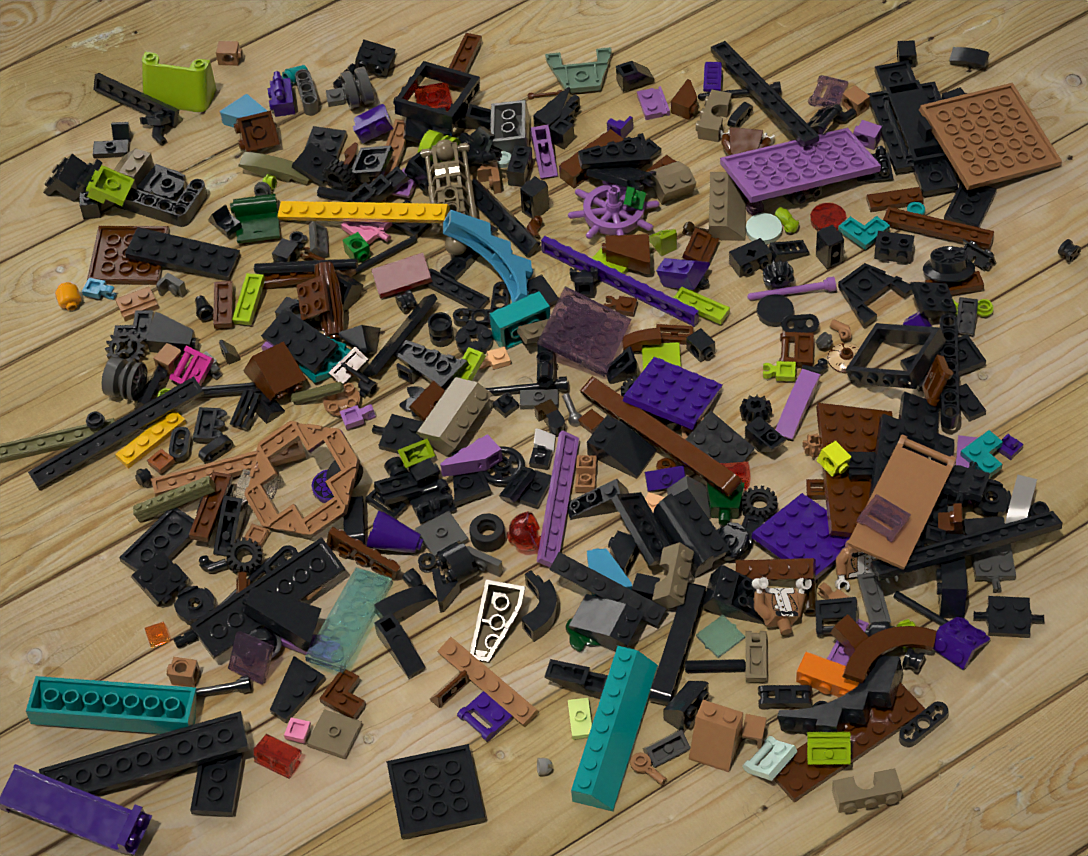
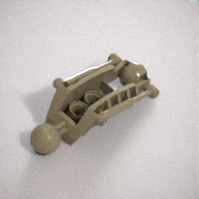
M443 139L432 146V149H422L421 157L425 158L430 204H448L450 207L449 211L454 210L477 218L467 152L470 150L469 144L462 143L457 145V142L453 143L448 139ZM458 152L462 153L464 163L459 160ZM431 156H433V162H434V164L432 165V167H431V165H430V157H431ZM458 180V184L451 185L450 181ZM447 182V185L442 186L441 183ZM433 223L431 233L433 235L443 234V223ZM448 236L445 241L446 250L453 256L462 255L467 250L466 244Z

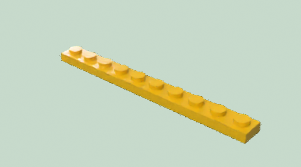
M281 201L277 217L279 220L443 223L450 207L448 204Z

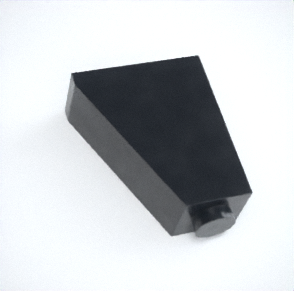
M155 312L146 340L149 352L158 353L166 343L180 349L181 355L185 353L183 350L186 346L197 349L198 338H196L193 329L159 312Z

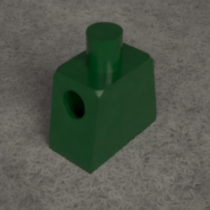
M707 482L710 516L718 518L719 525L726 526L727 523H730V519L739 518L745 482H742L730 497Z

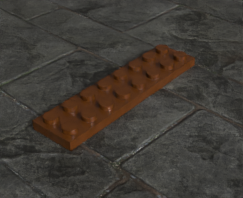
M901 682L899 683L892 707L872 706L866 724L845 723L843 732H850L851 764L899 732L902 727L925 710L923 705ZM806 742L797 748L798 752L776 775L774 781L795 803L850 764H808Z

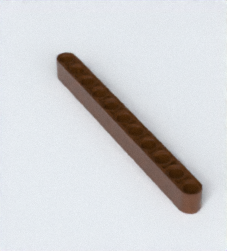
M592 376L581 388L580 392L588 400L626 424L634 432L726 496L730 497L742 483V480L735 473L645 411L623 402V396Z

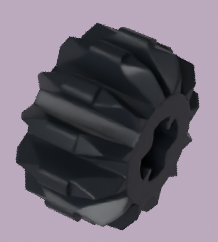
M781 259L778 262L773 261L772 264H766V268L763 269L765 285L769 289L790 286V283L794 281L793 267L787 261L782 262Z
M758 394L755 397L749 395L748 399H743L740 406L742 420H746L748 425L759 416L765 422H769L772 414L770 400H766L765 396L760 398Z

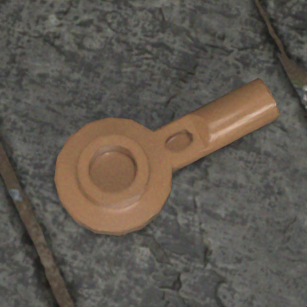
M639 752L631 757L630 765L635 772L643 775L647 773L661 785L666 782L667 778L651 766V759L647 754Z

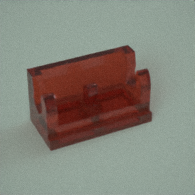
M265 734L254 748V762L290 779L301 762L297 759L301 756L302 751L271 735Z

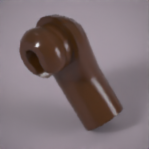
M535 216L527 225V229L538 240L540 239L538 230L543 222L541 216Z

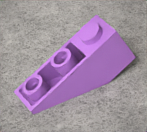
M487 434L477 439L468 447L462 448L452 457L446 458L440 464L442 476L446 477L488 470L502 461V451Z

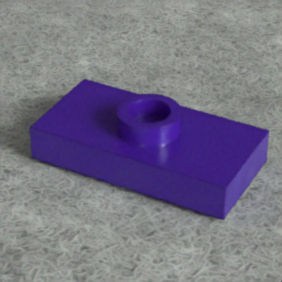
M684 466L644 472L647 491L669 488L685 477Z

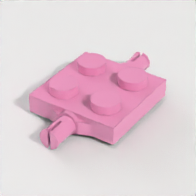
M344 221L341 224L342 230L350 235L359 232L369 245L378 237L386 242L391 239V235L385 231L392 226V222Z

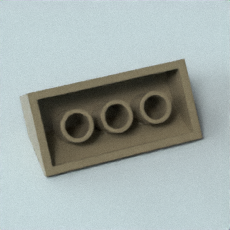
M710 172L709 234L715 239L719 238V240L745 241L746 196L727 172Z
M455 377L416 434L424 440L428 438L430 445L447 456L459 444L492 393L478 382Z

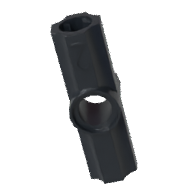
M542 340L538 343L536 356L537 384L542 388H548L553 384L554 343L549 340Z

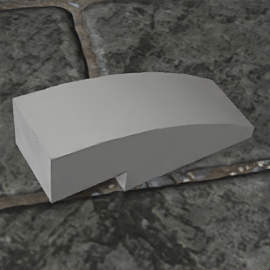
M1017 475L1005 524L1028 518L1037 479Z

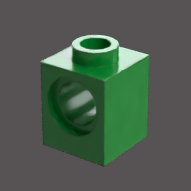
M359 232L343 239L344 251L349 258H356L358 263L371 257L369 244Z

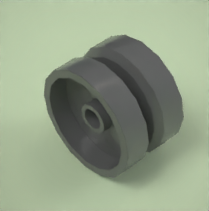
M365 67L356 68L354 70V77L350 71L340 73L342 90L350 109L359 107L360 99L364 105L374 103L373 90Z

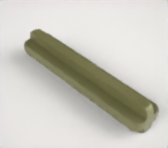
M339 381L293 393L291 400L294 404H299L344 392V384Z

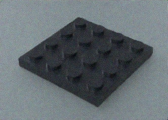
M469 744L386 761L401 839L485 821Z

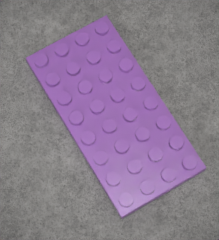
M849 128L819 134V141L807 147H803L797 140L720 158L721 166L751 203L869 175L881 170V165Z

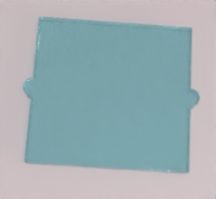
M724 615L696 634V637L705 645V649H709L717 658H720L745 639V636L736 628V624H732Z

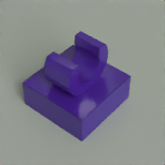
M1007 434L1002 439V447L996 451L1012 460L1023 449L1024 444L1010 434Z

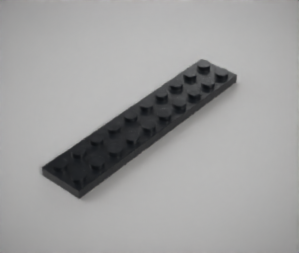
M239 711L40 768L39 773L96 795L250 749L243 715Z

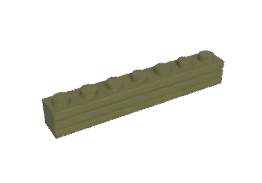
M210 476L203 477L134 505L133 515L139 522L215 492V483Z

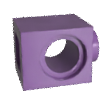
M862 120L859 126L855 127L853 134L864 147L874 150L881 139L882 126Z

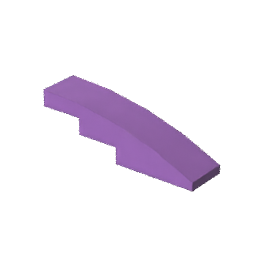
M805 369L801 370L775 429L786 439L794 440L798 426L801 425L805 412L811 403L821 376L820 374Z

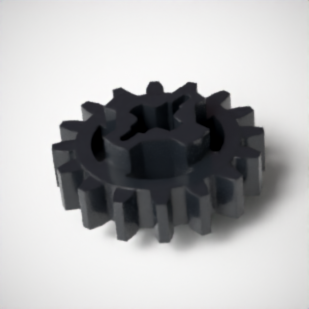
M124 328L123 333L117 330L116 336L110 335L112 340L106 341L109 347L105 348V351L108 353L106 355L108 359L118 357L126 359L128 362H141L140 356L145 357L143 352L146 350V346L143 345L145 341L143 338H140L139 333L135 334L133 329L128 333Z

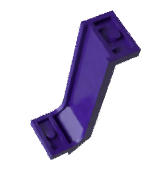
M17 764L14 765V769L0 795L1 810L9 813L11 809L113 851L135 855L152 818V815L144 812L143 807L134 804L133 809L130 810Z

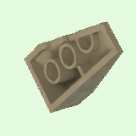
M491 580L485 581L470 653L479 661L490 662L522 607L525 586Z

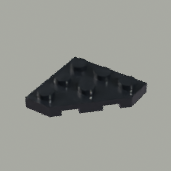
M712 411L704 417L685 439L722 465L742 464L755 449Z

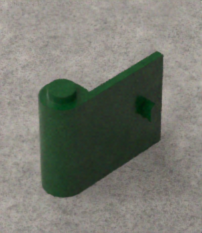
M276 194L233 199V203H230L231 214L235 213V218L242 225V228L236 231L237 244L280 238Z

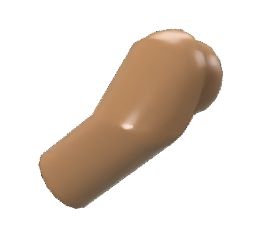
M835 319L831 321L830 328L838 331L841 340L848 341L852 336L849 325Z

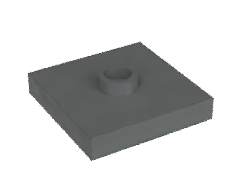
M450 511L415 528V531L421 534V539H424L423 544L435 556V559H437L436 554L439 550L455 541L460 540V544L469 542L468 537Z

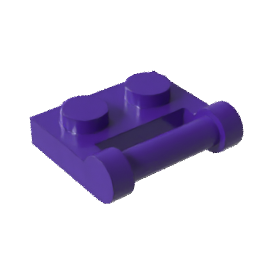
M484 691L457 713V717L465 720L476 729L486 742L490 741L513 720L512 715ZM474 712V713H475L476 715H478L483 721H485L491 728H486L483 724H481V723H480L476 718H474L471 714Z

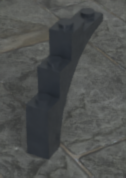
M879 656L875 667L864 679L863 683H860L856 688L833 701L811 708L779 710L777 717L780 729L782 731L843 732L845 723L866 724L872 706H893L903 673L900 657Z

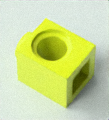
M834 441L821 450L816 461L833 477L838 473H844L849 468L848 463L851 456L837 441Z

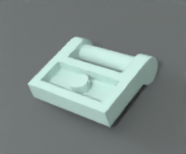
M768 736L764 741L765 744L742 767L749 774L772 781L798 751L794 745Z

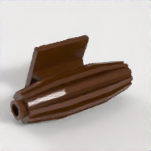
M321 262L315 265L313 279L296 285L301 319L306 321L318 316L324 335L330 339L338 340L340 339L338 334L343 331L344 326L340 283L333 263Z

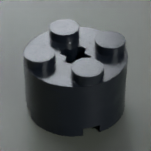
M460 540L439 550L436 554L438 559L436 565L440 568V571L444 570L448 583L457 581L461 585L479 574L478 568H473L472 562L475 560L464 543L460 544Z

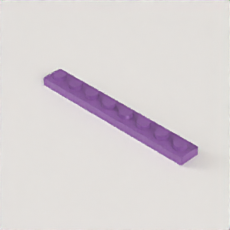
M561 431L558 436L537 562L551 567L561 549L579 442L578 437L565 431Z

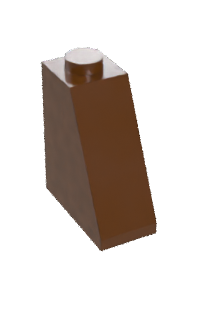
M649 234L605 236V243H602V254H606L607 262L650 274Z

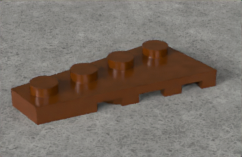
M332 526L328 532L326 543L331 550L339 552V557L344 559L348 557L353 558L357 565L362 567L371 566L373 572L395 581L401 567L396 561L387 559L376 549H370L362 541L353 539L341 529H336Z

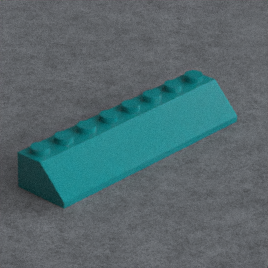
M617 646L572 785V802L614 811L658 669L656 663L638 650Z
M35 676L26 713L30 723L36 725L162 734L195 724L196 687Z

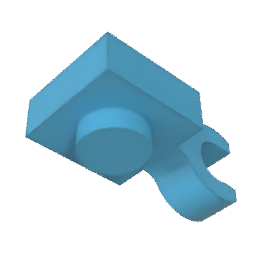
M89 278L82 289L83 296L100 299L101 295H103L107 299L114 300L117 293L113 292L115 289L113 286L107 285L103 280Z

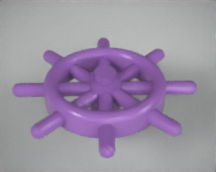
M603 181V186L595 188L590 193L581 189L575 190L577 196L585 199L583 210L569 212L568 217L570 219L585 218L586 223L591 227L586 234L587 239L593 238L597 232L606 235H624L633 231L638 226L651 231L653 230V225L643 220L644 209L657 208L660 203L656 200L644 202L642 210L626 207L623 203L627 187ZM607 197L606 202L601 199ZM594 204L597 205V206H599V207H601V208L591 209ZM636 210V213L634 215L627 212ZM598 215H603L601 219H598L596 217ZM622 217L626 219V221L621 222L620 218Z

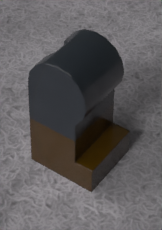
M552 399L534 406L536 419L538 422L544 420L549 428V433L558 437L561 431H565L564 417Z

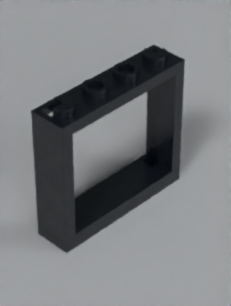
M423 61L416 68L413 76L409 77L407 84L402 87L399 95L394 98L395 114L453 130L469 107V103L471 104L479 93L480 77ZM425 77L464 88L448 112L408 101Z
M876 323L845 371L852 384L916 389L946 343L940 327ZM882 342L923 345L907 371L866 367Z

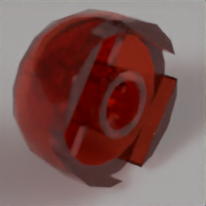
M529 511L515 516L509 525V531L507 532L508 541L513 543L520 551L527 552L539 549L541 536L538 537L537 530H540V527L532 512L529 513Z

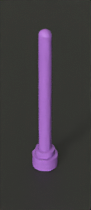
M834 276L827 277L823 282L749 293L747 298L749 300H757L772 294L789 295L822 289L833 292L836 291V281Z

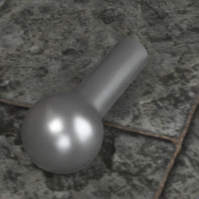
M566 393L562 397L569 412L568 422L571 426H580L578 419L582 415L576 412L570 394Z

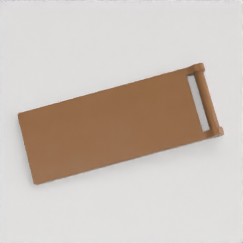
M902 434L848 541V546L900 569H904L957 457L942 454L907 439V436ZM903 446H906L929 457H932L936 460H939L943 463H946L947 466L942 465L919 454H916L912 451H909L903 448Z

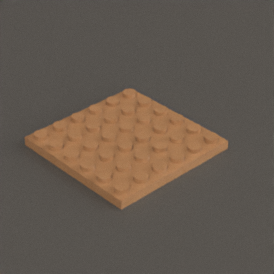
M1013 82L924 104L919 108L922 116L931 125L932 133L967 190L1058 167L1062 163L1061 158Z

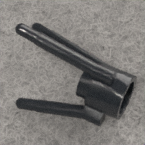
M344 362L341 363L344 368L361 379L358 383L360 396L365 398L366 395L372 396L375 393L378 383L372 381L360 371H355Z

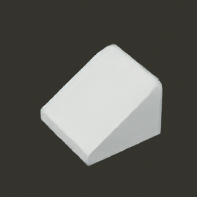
M535 429L534 448H537L538 445L546 446L547 450L554 452L555 435L541 429Z

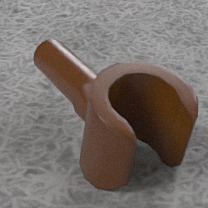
M309 247L302 249L307 251L308 256L300 254L302 259L325 260V258L310 252Z

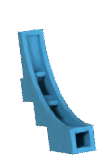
M450 210L443 221V234L466 244L482 255L504 280L512 302L527 297L529 294L527 282L533 275L531 260L514 255L513 250H511V242L493 236L489 222Z

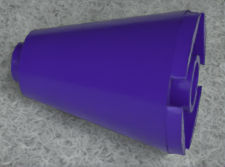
M378 511L373 522L372 531H370L367 547L376 550L415 553L416 550L420 551L424 539H421L420 533L385 512Z

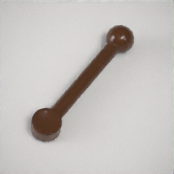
M562 90L539 94L528 93L527 96L529 100H533L535 97L558 95Z

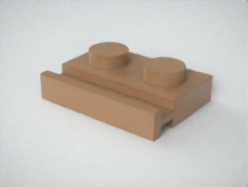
M149 286L115 299L125 322L134 318L135 311H155L159 309Z

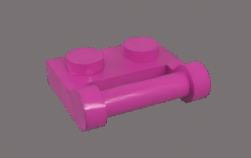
M186 346L183 350L185 353L169 379L181 384L194 376L201 386L214 359ZM191 355H193L194 357L191 360L185 374L181 379L180 376L183 370L185 369Z

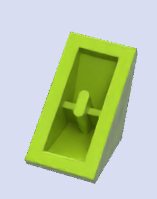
M675 229L658 231L649 236V242L662 257L677 250V232Z
M428 438L398 450L405 468L408 469L412 465L435 456Z

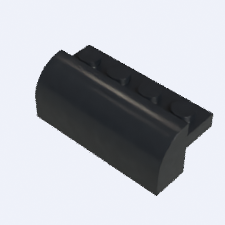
M689 489L674 496L672 493L669 494L654 508L653 514L670 543L673 545L680 542L694 551L690 569L694 578L712 570L714 561L730 553V548Z

